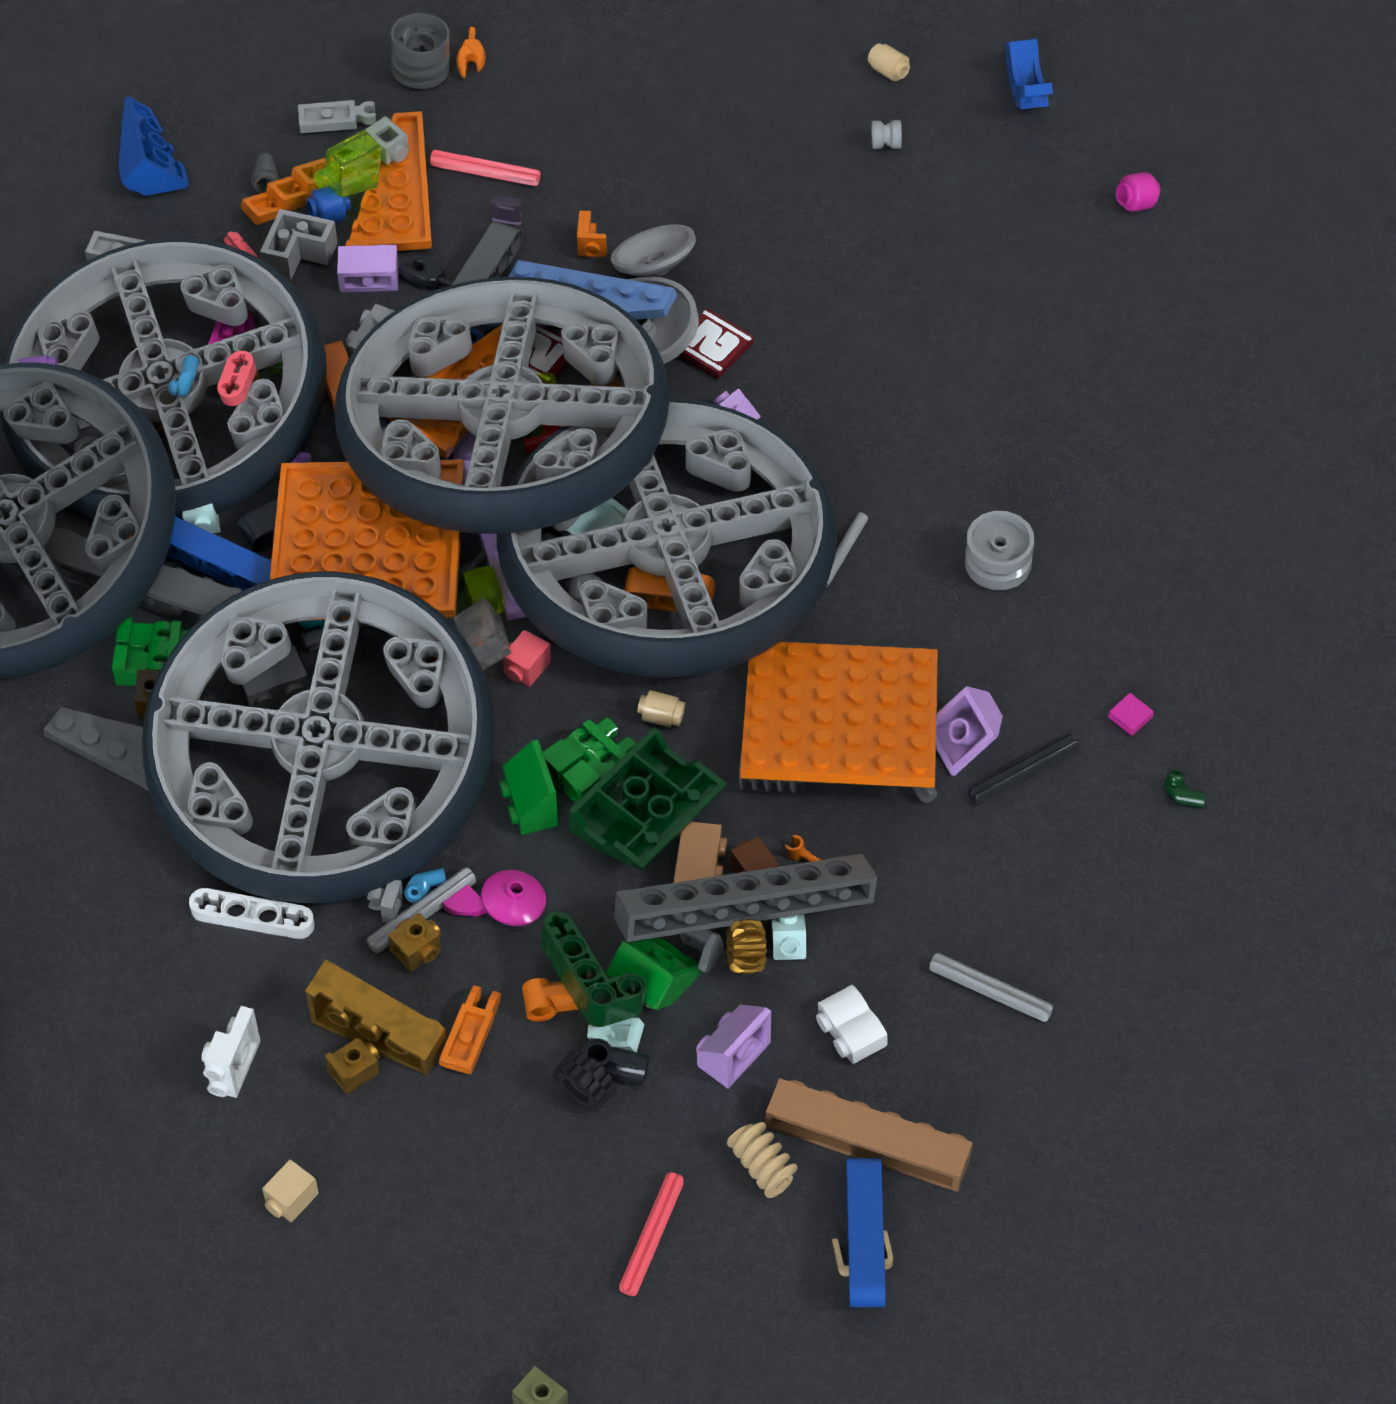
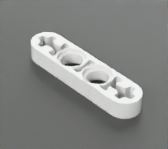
M209 888L198 889L189 898L193 917L202 922L295 939L308 937L312 934L315 926L312 911L302 905ZM205 901H210V905H206L205 909H200L199 905H203ZM221 903V913H218L217 908L220 909ZM233 905H241L245 908L244 913L237 917L230 916L227 911ZM271 910L277 916L271 922H263L259 919L260 914ZM283 914H286L287 919L284 918V924H282ZM299 918H304L305 922H301L300 926H294V922H298Z

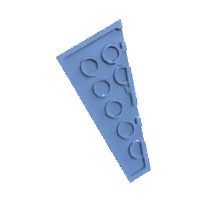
M521 260L516 262L508 276L555 280L590 290L612 301L635 320L666 317L677 297L675 288ZM502 323L482 326L484 331L494 330L495 326H499ZM538 323V325L541 326V327H543V326H551V325H547V324H540V323Z

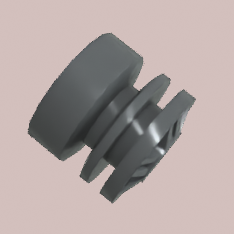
M428 13L409 14L397 20L391 28V71L395 79L402 85L415 89H427L439 85L447 78L450 66V30L439 17Z

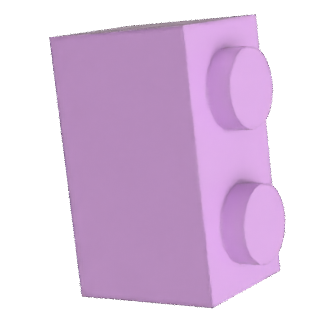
M396 245L338 246L337 275L340 292L398 291L399 263Z

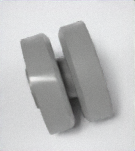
M991 511L975 519L967 531L965 569L969 577L979 586L990 590H1008L1019 586L1025 581L1032 568V555L1034 552V532L1030 524L1021 516L1008 511Z

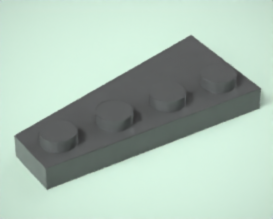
M61 707L43 729L46 738L148 790L143 766V727Z

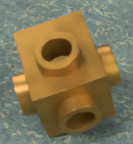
M417 913L411 919L406 918L401 921L396 929L388 934L390 951L411 973L422 964L432 962L439 952L442 951L440 941L442 933L433 920L427 921L420 913Z

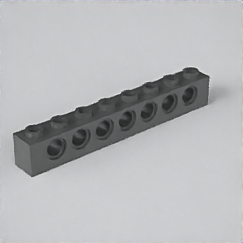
M857 854L616 892L614 919L626 942L731 926L734 921H742V919L763 921L874 903L877 875L865 856Z

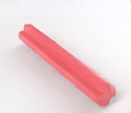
M436 149L432 151L430 156L431 166L535 187L538 186L541 178V173L537 169Z
M669 1172L665 1176L619 1284L620 1292L625 1295L634 1297L639 1291L683 1187L684 1179L679 1174Z

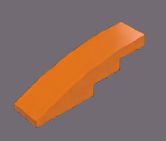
M340 154L295 166L292 168L290 177L267 183L266 192L242 199L240 208L256 225L268 222L276 218L279 209L294 211L305 206L306 199L310 198L312 190L328 186H339L355 175V169Z

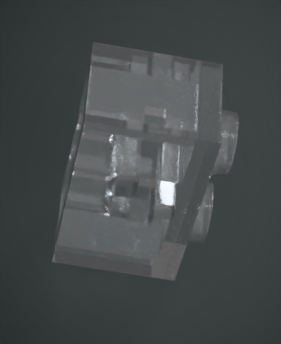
M486 598L454 617L457 630L471 647L482 670L487 669L511 654L502 618Z

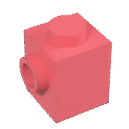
M523 630L513 643L510 642L505 647L502 653L504 673L516 683L521 682L531 687L551 662L550 643Z

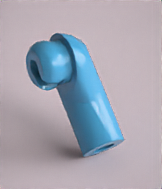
M186 356L182 364L179 380H171L169 382V393L171 396L179 395L181 398L189 393L199 365V361L195 356Z

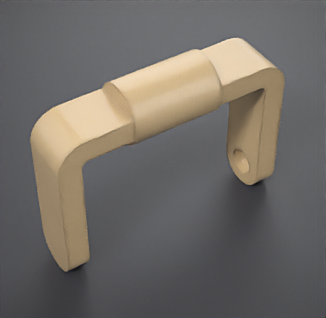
M884 1230L885 1270L890 1269L893 1265V1254L887 1230ZM838 1238L832 1239L838 1271L842 1276H849V1265L844 1266Z

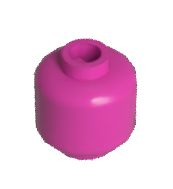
M1147 172L1128 174L1122 177L1116 188V198L1119 204L1131 212L1154 207L1160 195L1159 183Z

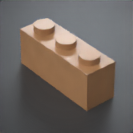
M691 822L681 832L673 883L723 875V866L718 865L719 857H725L727 850V838H722V825Z

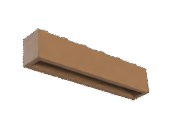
M779 1078L765 1116V1124L768 1129L855 1158H881L882 1167L956 1192L959 1191L971 1159L973 1142L968 1141L962 1135L956 1133L947 1134L935 1130L926 1123H914L904 1120L896 1113H883L871 1109L863 1102H850L839 1098L833 1092L826 1090L817 1091L808 1088L797 1080L787 1081Z

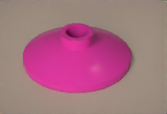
M503 870L493 874L486 880L482 888L481 900L486 912L498 922L510 926H524L536 921L542 915L546 905V894L542 885L531 875L518 870Z

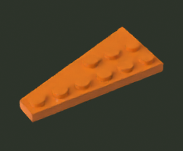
M422 111L394 113L391 121L408 135V154L401 162L393 161L388 165L377 157L375 171L370 176L360 204L357 220H354L350 239L347 240L345 246L396 245L397 251L432 249Z

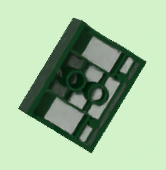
M654 727L569 809L568 829L592 848L643 871L727 787V783L699 761L687 762L667 746L660 731Z

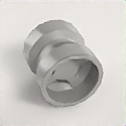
M892 120L890 123H886V125L881 121H872V149H882L884 144L892 149H901V120Z

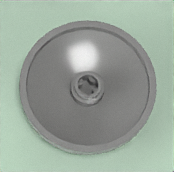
M637 277L628 279L675 288L677 297L666 317L637 319V322L645 329L657 347L665 364L680 355L696 335L699 316L695 301L685 287L666 278Z

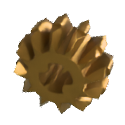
M752 919L734 921L731 926H728L726 932L727 963L730 965L731 971L740 974L762 972L766 963L767 940L765 939V930L759 920Z

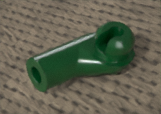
M1169 771L1167 779L1164 780V786L1173 800L1179 804L1203 808L1206 792L1188 789L1183 782L1184 774L1181 771Z

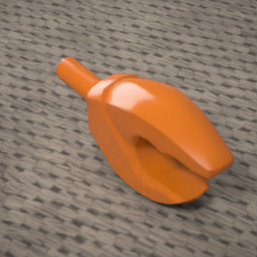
M474 27L469 28L468 39L464 40L457 53L456 64L462 78H466L468 62H475L477 72L479 73L483 69L486 60L483 45L479 40L475 39Z

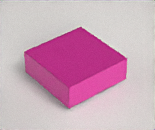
M1129 693L1109 711L1108 718L1133 736L1153 718L1154 711L1133 694Z

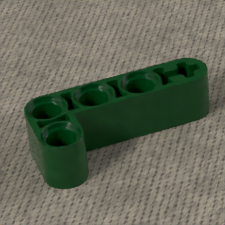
M559 911L547 914L543 922L541 947L584 1020L594 1027H605L638 1016L643 1010L646 992L645 980L633 973L608 979L572 918L568 914Z

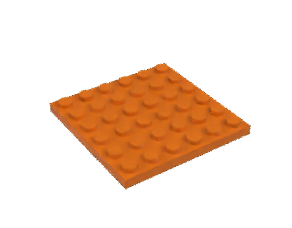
M464 459L440 460L442 471L440 479L464 485ZM348 462L281 463L270 580L292 574L316 571L361 574L399 586L422 598L445 617H455L461 532L428 525L396 511L364 486ZM346 616L339 619H350V617ZM317 618L309 620H325L326 618Z
M779 642L764 653L750 659L748 663L740 778L935 788L938 649Z

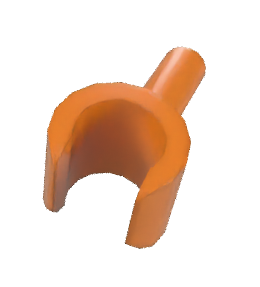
M799 835L791 836L792 843L796 848H791L785 844L786 854L790 860L798 861L804 859L809 862L821 860L805 849L804 840Z

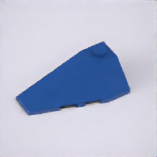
M129 96L124 99L118 166L122 184L132 192L137 191L144 196L185 189L189 185L185 167L181 161L175 162L171 155L174 152V148L161 137L163 129L151 108Z

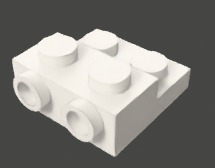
M240 1006L237 1016L231 1017L227 1026V1032L216 1031L212 1041L207 1042L204 1046L202 1061L205 1063V1069L203 1074L209 1079L207 1090L215 1096L225 1097L228 1095L237 1098L260 1043L254 1009Z

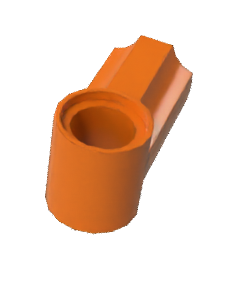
M534 978L526 981L522 986L526 1015L531 1021L543 1022L553 1018L557 1012L578 1010L562 981L551 983L546 978Z

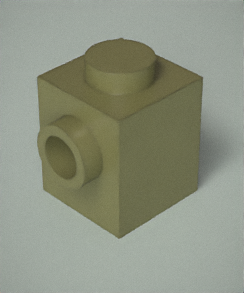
M534 1366L513 1389L512 1399L513 1404H568V1393L566 1389Z

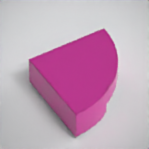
M468 884L442 903L443 909L454 916L473 915V917H478L487 913L482 904L481 897Z

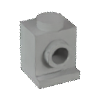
M386 116L364 130L366 150L369 153L373 152L387 165L393 161L401 162L407 156L409 151L408 135Z

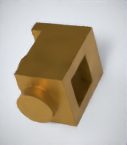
M359 1037L335 1053L331 1054L329 1052L325 1055L327 1071L346 1095L380 1073L377 1061L380 1059V1055L370 1041L364 1044Z

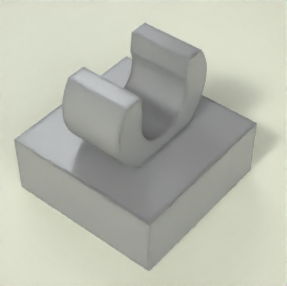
M395 880L387 884L385 890L378 888L368 893L367 899L370 900L369 908L381 911L383 923L390 922L399 914L404 898L402 881Z

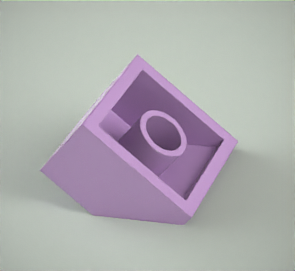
M739 1005L732 1013L727 1012L719 1021L716 1031L711 1036H704L696 1048L697 1066L729 1089L771 1043V1010L766 1007Z

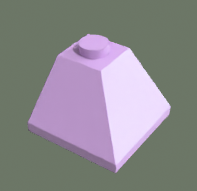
M966 686L936 714V749L953 776L960 772L999 735L1003 715L987 691Z

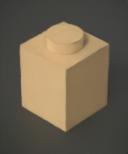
M289 1160L262 1188L266 1202L264 1205L267 1210L275 1217L280 1218L283 1216L291 1223L319 1194L316 1178L292 1160Z

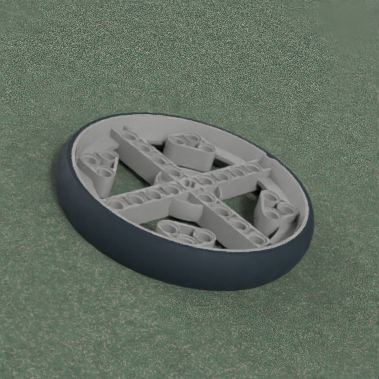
M165 238L125 245L89 259L72 269L50 286L31 306L17 326L9 342L3 364L18 363L19 358L49 355L50 358L56 357L59 365L81 370L100 340L94 320L89 313L108 300L120 295L137 348L125 358L118 375L102 380L128 397L151 422L162 423L180 478L174 479L176 494L175 516L184 520L183 511L193 510L212 503L216 514H220L256 495L280 475L281 463H291L309 438L318 419L324 399L327 375L325 347L317 320L305 299L281 273L263 260L243 250L212 241L190 238ZM181 283V291L190 311L229 326H239L248 319L247 302L265 318L269 325L193 349L184 342L174 339H163L146 286ZM237 351L249 352L255 362L256 371L283 362V376L279 395L274 383L268 379H258L251 384L246 399L236 407L228 421V429L233 443L239 450L219 464L207 469L189 413L200 404L207 387L219 383L229 356ZM189 355L195 356L199 361V365L189 393L181 398L179 395L171 396L169 393V382L171 380H179L184 358ZM4 411L0 412L7 442L15 458L31 479L37 478L70 457L59 443L19 437L5 420ZM74 417L80 429L91 426L85 421ZM89 436L80 439L75 445V453L98 440V438ZM126 471L118 474L67 507L79 514L94 519L101 500L106 496H121L126 504L130 506L129 484Z
M532 277L480 279L448 286L405 304L385 317L363 338L350 356L342 372L335 402L336 433L343 454L357 477L377 498L396 511L425 524L447 530L482 534L522 532L552 526L573 519L605 503L623 490L641 472L658 447L667 422L670 387L661 355L648 333L637 320L607 298L572 284ZM503 323L494 364L477 370L465 380L392 376L407 358L410 359L411 371L414 375L419 377L431 376L471 353V327ZM538 323L562 328L561 334L565 360L589 381L600 386L543 384L541 379L528 369ZM617 369L619 370L625 387L601 386L612 383L616 378ZM379 417L462 421L465 428L476 436L465 485L440 479L442 471L437 446L411 422L403 419L392 421L386 427L385 434H383ZM539 425L615 428L611 436L599 449L597 448V438L594 431L587 428L574 430L535 453L533 457L535 482L501 487L511 440L529 434Z
M670 399L667 422L659 444L686 445L685 465L686 470L690 474L731 491H743L750 485L752 469L767 481L774 490L700 506L689 498L668 493L655 457L652 455L641 472L629 483L636 504L627 512L623 524L542 542V528L497 534L499 563L506 585L515 602L529 621L542 634L575 656L604 668L639 676L684 677L701 675L741 664L764 653L792 633L809 615L827 585L836 553V523L831 500L816 470L797 447L770 426L734 409L696 400ZM564 426L545 439L525 459L509 486L535 482L533 458L535 453L574 430L587 428L594 431L597 438V448L599 449L611 436L615 428ZM579 516L550 527L559 531L569 529L574 525ZM791 528V551L789 552L786 544L780 540L765 541L739 578V602L745 609L727 619L719 621L698 569V566L708 555L710 546ZM633 564L644 572L665 577L684 629H647L646 602L636 595L602 581L589 580L583 583L580 588L579 603L560 586L557 580Z
M316 571L287 575L254 585L213 608L194 624L168 656L155 681L144 717L142 751L147 787L157 813L177 844L196 863L227 884L256 896L284 902L321 904L350 900L366 896L370 891L378 888L385 889L387 884L409 877L438 855L461 830L472 814L483 792L490 771L495 733L493 702L482 667L467 641L441 612L422 598L394 584L361 574ZM341 617H350V619L344 623L337 622V620ZM326 618L310 690L302 691L292 696L279 710L199 700L208 681L221 665L230 682L237 685L245 684L284 659L290 653L291 641L284 626L285 624L301 620ZM360 623L374 626L395 636L384 645L386 663L390 672L417 706L431 708L439 702L441 694H443L448 716V732L364 721L359 709L345 697ZM244 633L250 634V636L244 640L238 639V637ZM275 637L282 638L277 643H269V641ZM336 645L344 646L339 651H330ZM398 653L406 654L402 659H393ZM429 657L438 658L433 663L424 662ZM237 662H244L239 668H231ZM329 674L338 675L333 680H324ZM428 685L432 687L427 692L418 691L422 686ZM323 703H332L327 709H318ZM192 716H200L199 719L193 723L187 722V720ZM223 720H231L227 726H218ZM254 724H263L256 731L249 730ZM285 728H294L290 734H280ZM348 736L357 737L351 743L343 742V740ZM189 738L270 748L282 767L292 774L275 851L258 846L239 836L251 829L253 818L246 801L221 767L212 762L204 763L196 769L193 776L189 754ZM379 740H388V743L383 747L374 746ZM411 744L420 745V747L417 750H406V748ZM440 749H452L449 754H437ZM358 760L440 770L431 790L417 808L413 795L408 789L403 787L393 788L349 818L346 830L355 849L336 854L311 856L326 782L347 773L355 766ZM311 761L319 762L314 768H305ZM211 778L218 779L217 782L211 786L204 785L205 782ZM303 791H313L307 798L299 797ZM399 803L408 804L401 811L394 810V807ZM211 808L208 814L203 816L197 815L201 809ZM243 812L240 818L236 820L229 819L233 813ZM298 820L306 821V824L303 827H292L293 824ZM360 829H370V832L367 835L360 837L356 836V833ZM392 833H402L398 840L391 841L387 839ZM289 851H300L296 857L286 858Z

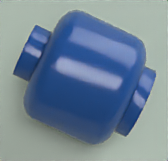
M338 186L314 189L310 194V198L306 199L308 215L332 220L335 223L343 222L347 211L351 209L348 194H343Z

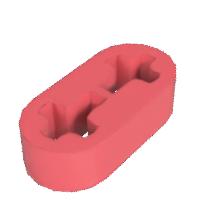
M234 352L226 361L217 386L220 398L225 405H239L244 402L256 374V365L249 352Z

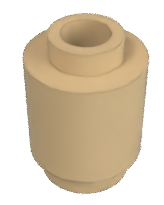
M879 43L869 52L868 63L871 64L874 70L895 82L903 79L908 74L910 69L909 58L891 46Z
M649 690L647 696L641 695L637 713L642 714V721L671 728L672 725L680 727L686 703L679 701V697Z

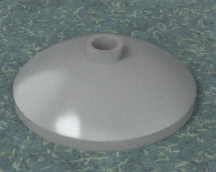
M673 224L651 228L622 242L613 251L611 261L617 271L626 275L642 277L661 276L680 264L690 254L696 243V236L693 229L685 225Z

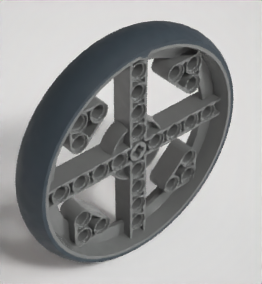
M19 362L0 365V412L4 411L5 420L19 437L61 444L73 442L80 432L79 424L74 417L90 424L104 436L35 479L20 474H0V563H19L50 618L42 622L15 629L13 617L0 603V678L19 677L61 665L83 654L114 632L134 612L149 592L162 568L172 539L176 505L174 476L165 447L151 421L135 403L112 385L83 371L56 364ZM126 471L129 484L130 506L118 495H109L103 498L98 506L85 547L88 557L104 574L85 595L76 601L44 548L54 530L55 514L118 474ZM68 607L67 610L60 613L64 608Z

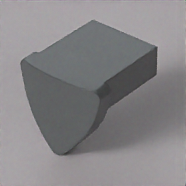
M707 929L680 934L683 945L702 953L697 969L705 973L709 972L724 952V943L721 936Z

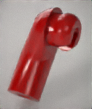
M543 425L544 429L539 436L524 439L526 453H532L545 439L562 427Z

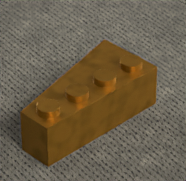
M326 959L305 990L311 1023L351 1041L358 1037L364 1044L370 1041L379 1054L427 1076L447 1042L445 1028L438 1021L423 1016Z

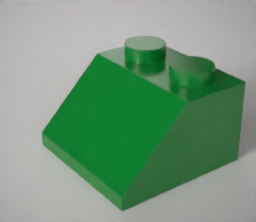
M538 739L533 740L502 766L503 779L499 780L503 799L509 797L511 803L510 806H507L511 824H518L521 835L558 826L556 790Z
M656 937L631 942L623 940L606 974L612 978L628 973L641 976L646 982L643 1005L650 1009L658 1010L673 1005L702 971L697 969L699 963L664 938Z

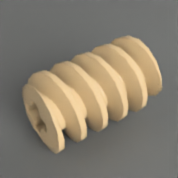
M764 1122L755 1125H745L728 1138L727 1145L734 1148V1155L737 1158H741L743 1167L749 1169V1174L752 1178L757 1179L756 1183L760 1189L765 1190V1196L767 1198L776 1197L792 1183V1175L797 1171L798 1167L796 1164H790L785 1167L790 1156L788 1153L777 1156L782 1149V1145L780 1143L769 1145L774 1139L772 1132L761 1135L767 1127Z

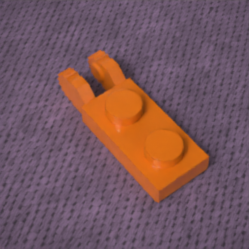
M473 985L466 1003H462L439 1059L440 1066L472 1075L495 1019L494 1016L500 1004L501 993L493 991L484 1010L477 1008L478 1002L481 999L482 988Z

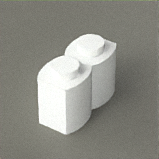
M853 985L818 1002L817 1022L823 1032L829 1031L835 1038L833 1041L834 1046L842 1058L847 1057L852 1064H855L887 1046V1032L876 1015L869 1009L860 992Z

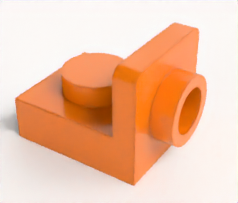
M579 211L577 230L578 256L606 257V234L597 233V223H591V211Z

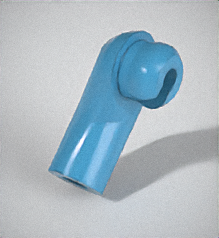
M444 868L414 874L405 887V898L411 903H416L428 893L431 887L445 882Z

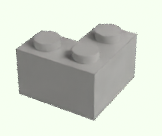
M279 209L260 250L261 260L276 269L290 281L301 259L328 265L338 244L335 221Z

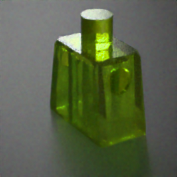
M365 129L352 135L326 151L325 168L314 172L315 183L319 188L329 186L340 197L377 188L381 146Z

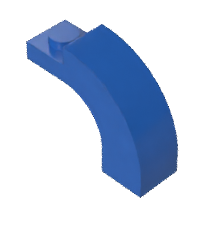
M1037 39L1005 43L1009 82L1017 107L1019 109L1049 106L1048 95L1053 94L1052 82L1045 83L1043 80Z

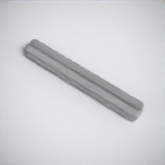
M468 867L461 869L367 938L369 948L375 954L382 952L389 946L388 934L394 931L401 921L406 918L411 919L417 913H420L427 919L443 907L442 903L467 884L470 887L476 883L474 873Z
M936 953L931 959L929 969L934 973L1042 1022H1047L1052 1014L1053 1005L940 953Z

